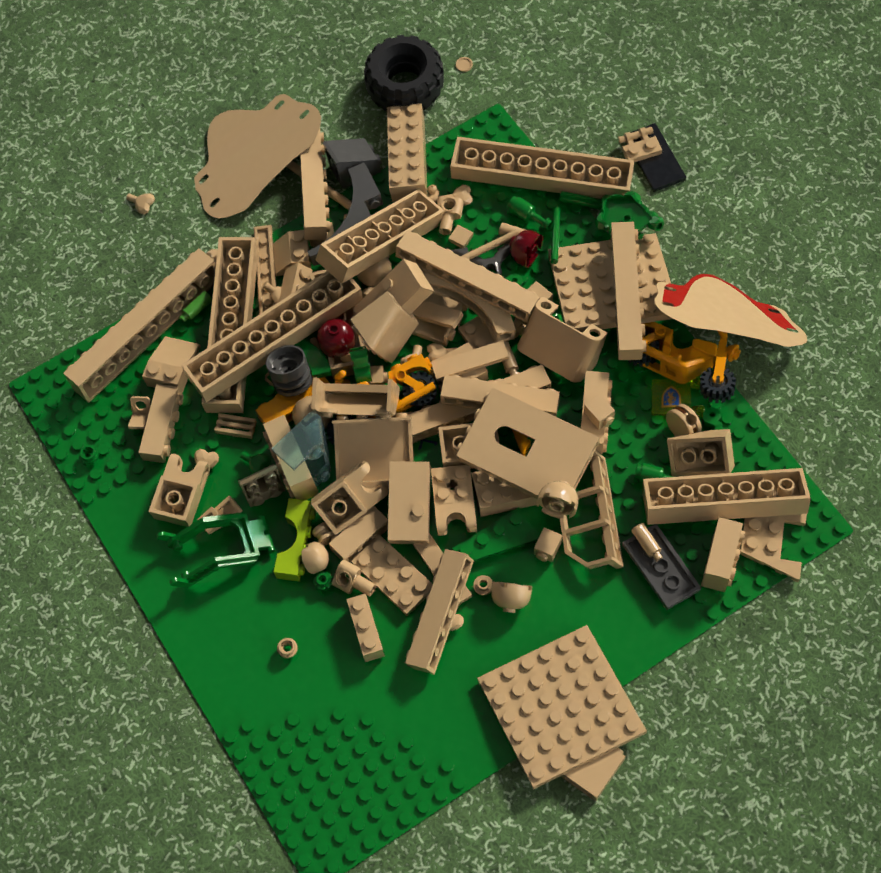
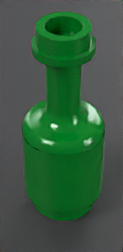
M513 196L509 201L507 209L523 221L532 219L542 225L541 228L543 230H549L552 226L553 221L550 218L545 219L536 214L535 206L521 197Z
M638 463L634 479H638V482L642 483L643 479L674 477L666 475L662 467L647 463Z

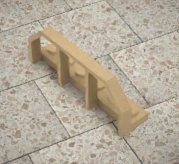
M595 451L590 461V468L594 474V487L577 491L578 499L597 494L596 504L600 510L599 520L569 529L567 515H564V518H560L565 554L589 569L607 564L618 569L624 567L606 459L599 452ZM602 527V541L606 546L605 558L587 563L572 553L570 536Z

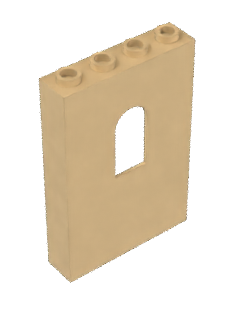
M492 387L490 392L487 391L483 398L484 404L482 408H478L474 415L475 421L473 425H469L465 432L466 438L464 442L459 443L455 453L457 454L458 461L536 499L541 489L547 483L553 481H566L576 489L600 443L599 437ZM506 426L534 439L535 441L527 457L497 443L495 440L496 430Z

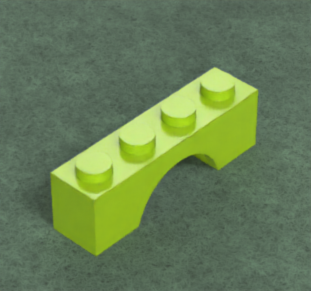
M289 498L285 517L287 523L297 530V538L291 548L277 553L274 574L277 579L300 582L301 575L305 574L301 552L306 548L308 538L312 537L313 527L311 523L316 518V510L311 505V501Z

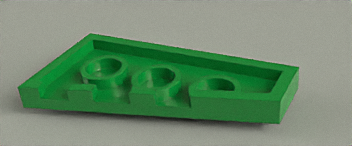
M518 507L456 545L452 550L466 553L475 563L487 559L489 556L499 555L507 550L523 547L531 542L536 543L540 536Z

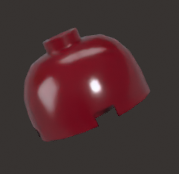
M524 230L518 233L517 236H513L509 243L513 260L519 265L529 268L538 256L536 254L537 249L542 247L543 235L532 230Z
M332 319L322 324L318 330L317 341L323 354L332 358L334 356L343 357L349 353V349L354 348L355 335L352 327L347 322L341 319Z

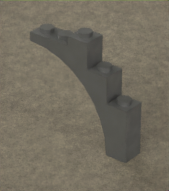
M365 162L348 169L353 186L352 204L342 225L327 240L370 217L369 210L383 205L381 194ZM320 245L307 251L313 267L320 265L316 261Z

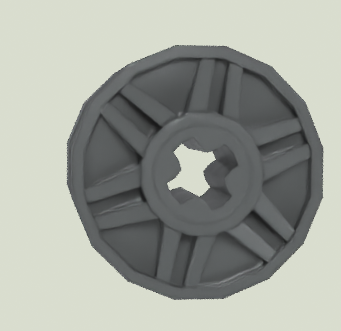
M285 345L275 349L267 357L266 366L275 391L280 395L288 397L302 394L312 384L313 377L304 351L300 347Z

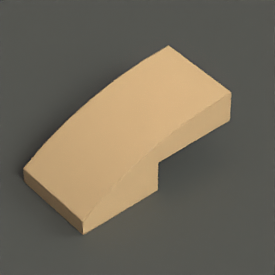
M229 495L215 508L210 507L197 520L208 516L241 513L243 510ZM221 527L207 528L206 532L211 534Z

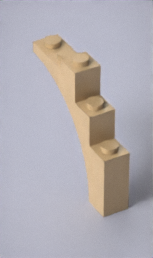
M428 272L424 274L434 290L432 294L458 301L475 312L491 331L495 343L514 339L516 329L511 314Z

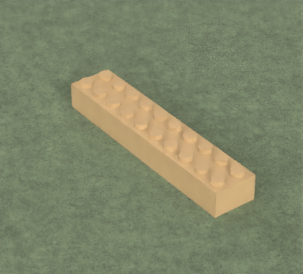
M457 137L450 167L451 178L555 193L565 191L601 199L605 194L624 196L626 192H630L635 160Z
M219 237L207 348L252 320L259 250L255 237ZM247 376L207 403L202 398L201 404L205 412L243 413Z
M200 248L191 253L187 260L178 265L174 272L165 277L155 289H152L128 314H125L115 326H112L74 364L68 366L63 374L73 390L88 403L179 319L183 314L182 310L203 291L208 292L214 286L215 261Z
M326 271L182 364L185 375L207 403L265 365L267 357L275 349L285 345L297 344L320 329L322 324L328 320L335 319L358 304L363 299L361 288L353 278L342 284L331 273Z

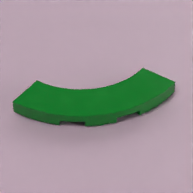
M301 340L294 345L304 351L313 377L332 376L328 360L316 346L305 340Z

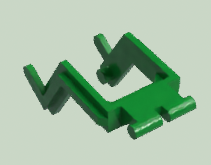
M241 513L202 517L177 534L168 532L157 533L156 537L158 540L167 541V547L173 548V551H179L183 549L182 544L207 528L235 526L238 529L245 551L244 554L215 557L192 572L186 571L181 573V578L171 579L169 581L170 585L189 588L218 569L254 564L260 556L259 551L267 550L268 553L275 552L271 535H264L269 532L264 515H260L257 517V520L251 521L248 520L247 514Z

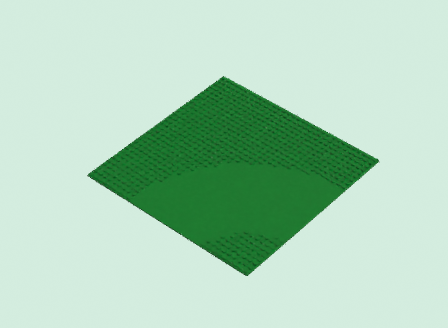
M495 104L425 144L427 189L429 186L435 185L439 190V196L453 194L455 189L461 185L470 187V195L473 201L469 205H463L462 216L460 219L453 221L451 231L452 234L457 225H460L473 232L474 236L466 246L469 252L501 237L498 233L502 222L543 235L542 247L537 249L536 254L538 256L529 268L516 263L510 254L501 264V276L506 278L511 274H519L523 279V288L528 289L537 281L553 294V302L559 305L553 314L562 315L548 256V249H551L552 226L549 230H543L541 228L542 225L532 219L523 221L507 209L509 201L513 196L521 197L535 206L536 214L545 219L550 218L551 221H553L554 207H559V247L611 240V237L606 231L597 229L594 223L596 219L585 206L559 201L560 193L451 178L450 166L457 137L535 147L500 104ZM389 166L372 176L381 194L383 205L369 210L371 215L394 203L392 202L389 190ZM353 186L340 193L350 201H352ZM331 198L328 200V206H325V208H329V219H326V221L332 222L335 233L342 225L344 215L348 214L349 210ZM303 215L273 231V243L287 232L304 230ZM440 224L435 229L421 236L429 241H434L445 249H461V247L449 242L450 235L439 233ZM503 244L479 255V257L483 259L492 258L497 253V248L502 247ZM396 252L389 255L388 259L393 270L402 259L396 257ZM311 263L312 272L326 270L321 265L313 267ZM488 269L489 271L496 274L495 270ZM257 271L252 319L259 315ZM284 275L276 276L277 286L282 287ZM357 276L353 277L354 281L361 288V291L366 288H369L368 286L364 285L358 279ZM214 286L207 292L211 298H213ZM212 302L192 320L188 319L183 322L179 318L89 403L73 390L63 373L68 366L74 364L84 352L88 351L98 339H101L120 320L9 383L12 392L299 873H346L517 758L477 680L478 677L587 625L618 681L624 687L788 577L740 554L735 567L734 580L731 587L727 586L725 592L701 586L718 520L657 524L701 587V591L668 610L665 609L630 558L622 543L634 536L632 529L641 523H644L646 528L654 525H647L642 495L643 483L638 482V479H634L637 464L647 463L662 467L666 475L672 476L667 439L675 436L666 422V414L671 409H662V394L668 387L673 386L679 391L681 404L689 406L696 413L700 422L707 408L714 407L720 411L719 422H722L723 429H730L735 464L731 473L802 467L736 387L734 395L731 396L730 400L725 399L723 403L721 400H719V403H715V400L709 402V397L704 399L700 393L701 375L686 384H679L646 367H639V364L634 366L633 362L629 363L628 360H618L617 327L602 329L608 334L598 362L592 371L609 373V380H612L610 405L615 410L614 421L608 427L607 450L602 452V455L606 459L624 567L616 569L607 564L589 569L565 554L563 537L553 562L539 560L534 555L536 543L531 542L523 547L513 548L505 551V553L495 554L487 559L473 563L466 582V587L471 592L472 597L460 604L456 611V614H460L463 617L464 623L457 630L449 631L435 675L415 670L405 664L406 654L413 642V634L418 628L420 615L426 605V598L406 616L377 587L370 597L367 596L385 656L365 662L346 600L364 593L354 588L351 594H347L333 585L327 590H318L317 586L313 584V578L316 577L317 573L311 574L306 568L305 574L301 575L300 582L276 578L274 568L277 553L291 548L297 538V530L287 523L285 517L288 500L291 498L283 482L286 491L282 492L280 496L271 497L265 500L262 505L250 508L238 481L252 475L249 463L240 458L243 451L252 456L267 454L271 457L270 465H276L269 445L262 433L266 430L256 413V409L262 403L269 402L278 394L274 387L265 381V375L268 373L266 364L247 376L243 413H221L256 419L257 423L252 439L215 433L214 429L217 426L216 422L219 419V413L205 412L201 404L202 396L188 379L182 393L183 403L179 405L178 409L179 420L174 425L175 436L170 441V455L177 454L181 457L183 461L182 472H190L196 466L194 455L199 449H204L208 453L216 452L219 456V462L210 469L192 524L210 507L215 508L230 495L243 510L241 514H247L249 521L257 520L258 516L264 515L269 532L264 535H271L276 551L268 553L267 550L259 551L260 556L254 564L218 569L189 588L170 585L169 581L171 579L181 578V573L186 571L192 572L215 557L245 553L238 529L235 526H224L211 534L204 530L182 544L183 549L179 551H173V548L167 547V541L157 539L156 534L159 532L177 534L187 528L154 519L148 512L169 457H166L165 463L143 460L139 454L144 429H128V424L133 414L130 398L132 396L149 397L150 404L152 402L155 388L147 386L142 375L149 358L164 337L167 336L200 344L198 354L207 349ZM469 308L467 311H463V319L460 326L478 315ZM511 315L512 320H513V323H514L515 316ZM675 319L655 321L673 329V345L676 348L684 349L692 346L695 338L681 322ZM456 326L454 339L449 341L445 348H458L466 344L458 332L460 326ZM318 330L313 332L303 340L310 343L311 338H317ZM590 332L592 336L599 337L598 333ZM411 334L393 363H386L383 358L380 359L371 350H367L368 362L370 366L383 365L384 372L391 371L390 368L400 363L402 358L412 354L414 345L422 346L423 357H428L427 346L434 342ZM520 335L515 339L509 340L519 367L517 372L526 371L534 365H542L518 350L517 345L521 338ZM502 362L486 366L488 380L504 379L510 376V373H506ZM544 366L551 381V389L560 392L556 417L581 428L585 378L581 382H571ZM355 375L344 377L350 380L351 384H357ZM333 376L326 377L329 383L335 384ZM436 380L437 394L434 401L432 400L431 404H429L431 406L441 401V393L438 389L439 384ZM397 383V385L400 387V390H399V399L401 400V399L404 398L403 392H402V387H403V386H400V385ZM136 402V406L138 408H146V404L144 402ZM412 406L402 413L416 412L421 410L422 406ZM292 420L288 424L320 493L336 481L335 447L327 437L326 430L328 427L317 434H306L299 430ZM221 426V428L239 430L245 432L250 431L246 429H236L233 427ZM506 426L498 428L499 444L521 454L512 429ZM439 434L426 438L427 440L438 442L435 446L432 443L423 441L422 448L418 450L420 441L413 443L414 462H430L429 533L444 553L445 549L452 550L456 545L513 510L481 517L472 483L477 532H467L465 523L462 520L455 519L448 524L447 534L438 536L431 468L443 467L440 437ZM530 437L527 438L530 440L531 446L526 454V457L535 441ZM86 445L96 447L99 452L98 459L91 464L83 463L79 457L82 447ZM590 462L575 489L576 492L594 487V474L590 468ZM474 468L470 469V470H471V479H472V473H473V472H477V471H479V470L474 469ZM805 471L804 475L811 498L806 516L805 526L784 523L780 557L784 560L802 562L801 567L853 533V528ZM389 492L386 497L374 505L387 519ZM597 494L578 499L576 514L569 518L570 515H567L569 529L599 520L600 510L596 504ZM341 502L335 504V508L337 506L339 508L343 507ZM540 504L539 506L534 505L520 508L539 536L544 527L562 535L560 518L552 517L542 512L543 507ZM317 511L316 518L311 523L313 529L325 522ZM744 518L729 519L744 524ZM599 527L570 536L572 553L587 563L605 558L606 546L602 541L603 528ZM386 530L381 536L388 542V530ZM312 535L311 538H308L307 544L318 542V539ZM328 544L324 547L328 551L329 562L323 572L330 573L332 576L331 580L333 581L341 560L331 551ZM390 544L433 584L434 575L412 544ZM485 575L490 577L493 582L532 586L531 598L524 608L516 609L515 613L503 612V608L493 602L491 593L479 595L475 592L473 587L474 581L477 577ZM482 582L480 583V586L486 587L487 583ZM284 638H291L297 643V653L291 658H283L277 651L278 643ZM286 646L284 651H290L291 646Z

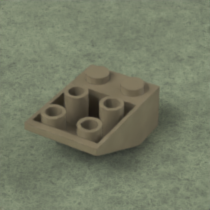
M274 464L238 481L250 508L260 506L265 500L271 497H278L282 492L286 491L278 469Z

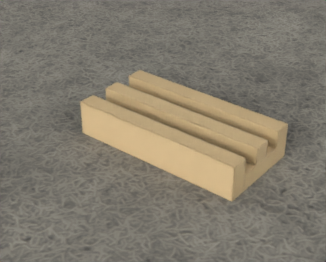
M219 413V419L216 422L217 426L214 429L215 433L248 439L253 438L257 423L256 419ZM221 426L233 427L236 429H246L250 431L245 432L239 430L221 428Z

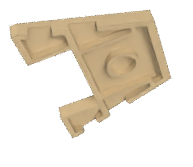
M807 514L744 518L743 531H745L741 543L740 554L763 566L766 565L774 569L775 572L781 575L783 573L791 577V580L799 582L802 562L780 558L784 523L805 526Z

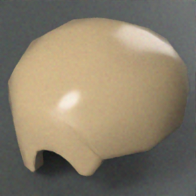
M309 543L302 550V561L309 573L315 574L327 567L329 554L321 543Z

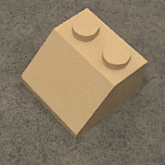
M304 230L287 232L273 243L276 276L284 275L285 269L297 262L312 269L311 260L307 252L310 250L309 240H305Z

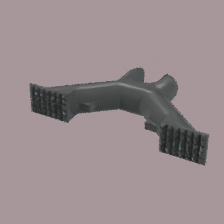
M510 241L497 248V253L492 258L483 259L477 256L470 261L484 266L487 270L493 269L496 274L502 275L501 264L511 254ZM467 247L451 250L459 256L469 252Z

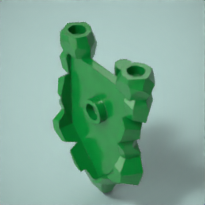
M630 191L626 192L624 196L605 194L601 197L600 213L594 223L597 229L604 230V232L608 231L610 237L611 222H634V228L638 229V240L644 237L641 231L646 227L654 231L663 229V217H659L658 213L653 210L649 211V208L642 204L638 193Z

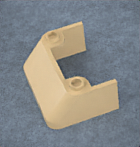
M313 377L311 409L321 414L323 418H333V415L379 416V419H391V416L396 414L400 387L392 379H388V385L324 383L317 377Z

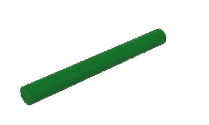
M554 207L553 209L551 244L552 264L558 263L560 230L559 207Z

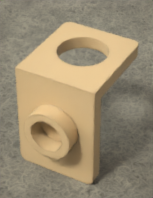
M132 396L130 401L133 414L128 424V429H145L151 406L150 398ZM136 402H144L146 404V408H138L136 406Z

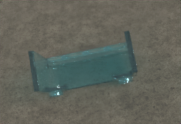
M313 411L272 448V451L293 470L305 461L315 485L318 487L322 482L324 483L330 478L331 465L329 443L322 418Z

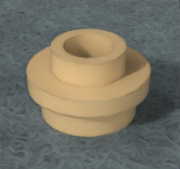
M485 575L477 577L473 584L475 592L479 595L491 593L492 579ZM485 582L487 586L481 587L480 583Z
M291 638L282 639L277 646V651L283 658L293 657L298 650L297 643ZM286 646H291L290 651H284Z

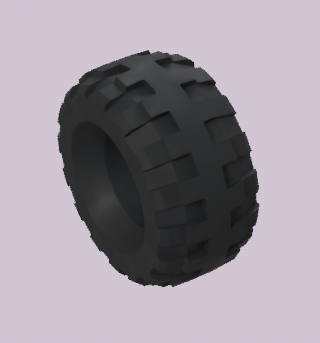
M397 35L396 38L391 39L389 37L385 39L382 44H377L373 48L372 53L369 54L365 61L364 79L367 92L370 94L371 100L378 107L381 106L386 112L387 107L409 106L422 103L423 110L427 109L432 104V101H436L440 95L441 88H443V63L439 53L429 42L424 39L421 41L417 36L404 37V35ZM400 72H412L419 76L417 79L406 83H397L390 80Z

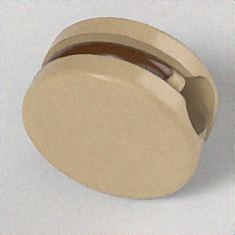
M685 404L677 405L666 414L667 425L675 437L698 433L702 430L698 416Z

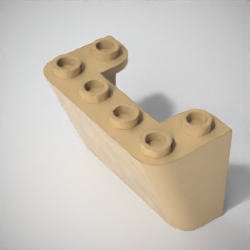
M388 291L351 318L354 324L352 328L358 336L361 335L364 338L362 343L367 350H371L374 355L377 354L380 359L383 358L386 363H393L419 324L413 313L408 315L403 311L394 296Z
M542 297L537 301L517 348L522 354L543 364L571 382H581L585 378L586 371H592L595 368L608 333L593 324H590L581 333L551 316L558 309L559 305ZM544 304L548 305L550 309H544ZM590 332L598 333L599 337L592 336Z

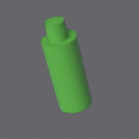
M203 291L182 310L183 314L179 318L183 322L188 319L192 320L212 302L211 296Z

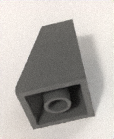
M364 138L323 142L329 167L343 189L352 185L348 171L349 168L365 162L371 176L381 172V159L378 154H374L373 146L368 144Z

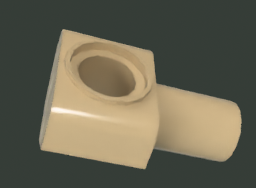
M439 196L437 205L444 210L439 233L450 235L453 221L460 219L462 216L464 202L461 198Z
M344 559L340 562L332 581L333 586L347 594H351L355 588L364 594L366 593L369 597L376 589L375 583L360 576L361 568Z

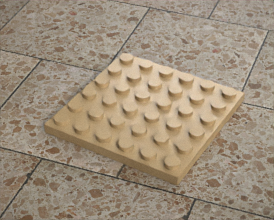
M656 233L646 234L641 240H635V243L639 244V256L636 257L637 260H640L641 265L638 276L642 278V286L639 287V292L642 291L643 303H640V308H644V319H641V324L672 319L660 311L654 301L658 294L657 283H671ZM611 240L559 247L557 264L551 263V249H548L549 261L564 323L580 332H584L590 324L600 329L615 328L616 311ZM664 287L667 290L673 291V288ZM661 302L663 305L674 306L670 303Z
M587 625L477 678L533 790L647 733L646 728Z

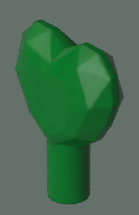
M243 451L240 455V458L249 463V469L252 474L266 468L271 463V457L267 454L252 456Z

